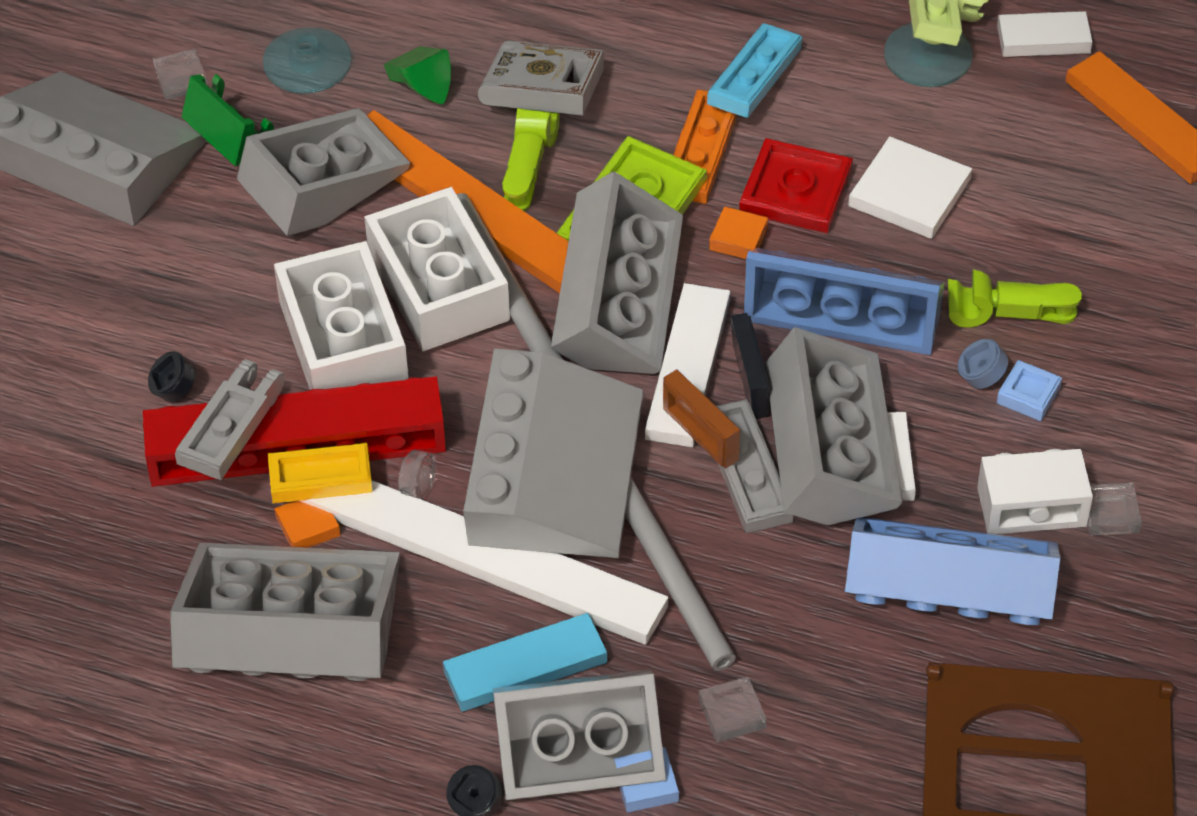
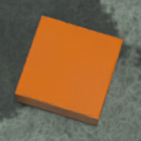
M724 206L709 239V250L746 259L748 251L760 247L768 229V217Z
M292 501L274 508L276 519L291 547L309 548L341 536L339 525L334 515L330 512L301 501Z

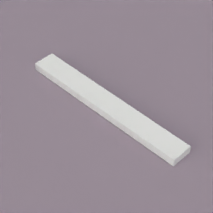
M372 480V493L300 500L303 503L332 513L338 523L576 617L589 613L594 625L647 645L668 608V596L558 553L468 546L464 516Z

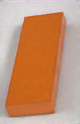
M697 89L673 155L707 170V180L693 199V202L707 204L738 115L708 105V91Z

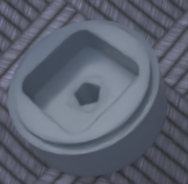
M981 339L970 344L963 351L958 361V372L973 388H986L995 384L1004 375L1008 366V356L994 340Z

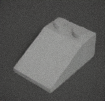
M357 108L247 136L237 180L286 236L328 224L408 171L410 162L364 112Z

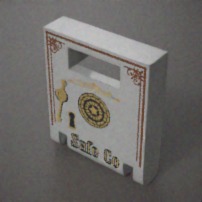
M505 41L502 43L483 83L478 89V98L481 103L490 106L584 115L604 71V50ZM570 71H573V83L566 82Z

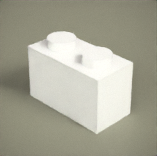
M1049 449L1044 452L1022 454L1001 453L981 458L977 488L987 533L1005 534L1087 527L1093 495L1081 449Z

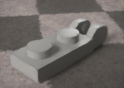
M247 359L242 360V363L235 369L229 380L222 382L177 447L175 452L177 464L222 480L270 409V406H273L280 395L285 381L284 373L274 369L269 370L266 377L263 378L256 390L253 391L250 390V387L253 386L257 376V363Z

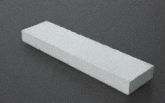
M684 283L645 427V440L687 447L694 446L695 440L663 410V377L678 369L706 396L730 304V290Z

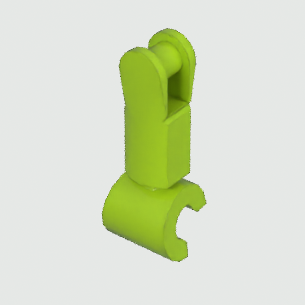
M517 108L514 142L502 188L505 194L504 198L524 212L529 209L532 202L544 147H552L556 141L559 130V113Z
M974 269L972 272V288L962 286L958 280L948 279L949 318L953 324L965 328L977 327L985 323L991 317L993 308L995 317L1040 319L1060 324H1069L1076 319L1078 311L1076 306H1078L1082 297L1081 290L1070 283L1040 285L1035 283L997 281L996 289H992V282L989 276L982 271Z

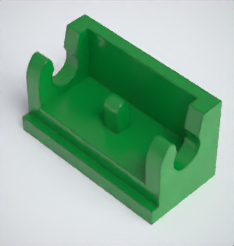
M201 74L190 76L181 118L235 167L239 166L246 137L274 130L272 122L264 118L261 123V130L257 132L255 130V123L250 118L244 119L236 108L227 104L222 99L225 82L218 74L214 75L211 88L206 85V79Z

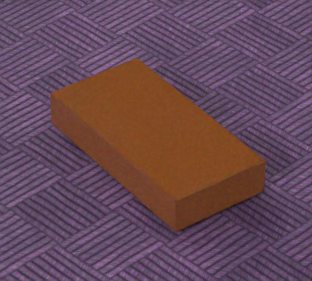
M678 369L663 377V410L722 467L726 469L739 461L740 429Z

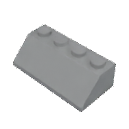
M615 171L577 192L551 348L587 369L656 374L661 371L683 215Z
M794 327L765 362L784 513L821 524L832 525L897 509L902 504L878 353Z

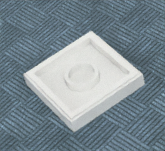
M889 136L849 195V207L932 239L970 182L972 168Z

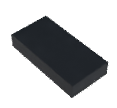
M748 313L731 315L733 349L746 399H748L755 419L769 417V383L751 316H748Z

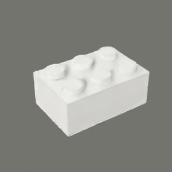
M452 187L364 216L367 245L375 266L422 352L510 321L508 282Z
M366 241L274 264L279 302L310 390L356 386L362 383L373 384L399 381L409 378L406 346Z

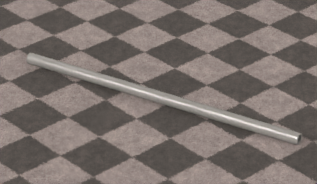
M465 193L456 194L508 282L510 316L530 351L544 352L563 360L560 353L551 348L552 339L470 198ZM631 477L625 517L712 669L715 671L724 670L734 663L736 657Z

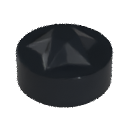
M171 351L163 354L150 369L148 376L150 391L166 402H176L182 399L190 391L195 381V365L190 359L178 352Z
M468 765L453 774L447 785L446 797L450 808L459 816H493L501 806L503 787L498 777L485 767Z

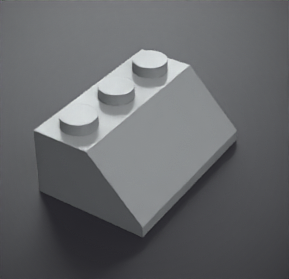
M650 669L493 688L506 800L666 781L654 673ZM651 751L652 759L620 768L616 767L614 758Z

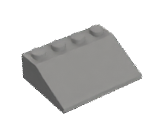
M61 71L0 97L1 171L132 226L138 223L207 142L185 121Z
M494 349L463 510L468 546L619 558L643 401V389L544 352Z
M199 542L170 611L172 667L188 668L196 673H208L214 670H233L251 676L272 672L291 673L299 678H313L318 675L343 676L352 681L381 678L388 650L400 552Z

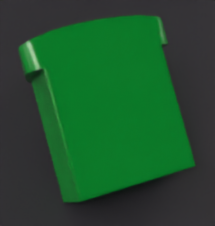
M419 46L383 64L390 81L406 83L417 95L436 104H443L445 102L451 81V64L447 49Z

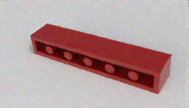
M437 376L412 377L399 381L373 384L362 383L356 386L311 389L304 392L280 394L273 406H270V409L223 478L269 473L268 453L367 443L369 461L446 452ZM208 403L165 406L158 409L142 410L145 459L151 487L215 479L178 465L175 456L177 447Z

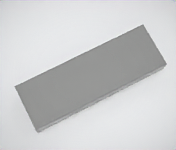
M748 399L716 406L740 429L739 461L726 469L719 463L718 466L745 534L792 523L794 515L784 513L780 477Z

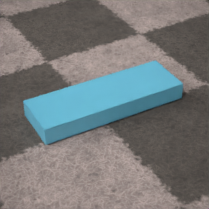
M762 23L710 88L707 104L748 118L799 53L802 47L803 36Z
M585 613L443 661V671L461 712L493 702V688L555 681L607 663V651L589 613Z

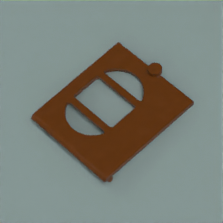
M928 662L926 667L927 700L922 816H1036L958 809L956 807L957 754L959 753L1081 762L1085 765V816H1174L1170 703L1174 686L1170 681ZM1002 710H1028L1046 715L1060 722L1078 738L1080 743L974 735L962 732L968 725L984 715Z

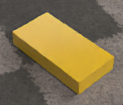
M367 443L268 453L272 503L372 493Z

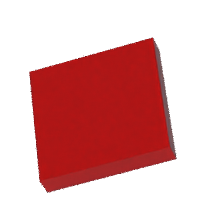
M765 138L739 201V210L768 217V220L828 234L852 171L853 158Z

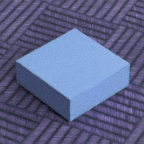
M1018 360L998 392L997 404L1042 421L1061 389L1062 377Z
M666 747L662 748L666 781L619 786L627 813L679 802V790ZM651 751L614 758L616 767L620 768L652 759Z

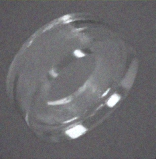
M412 450L406 455L399 473V491L402 495L423 501L428 498L436 477V459L434 454Z

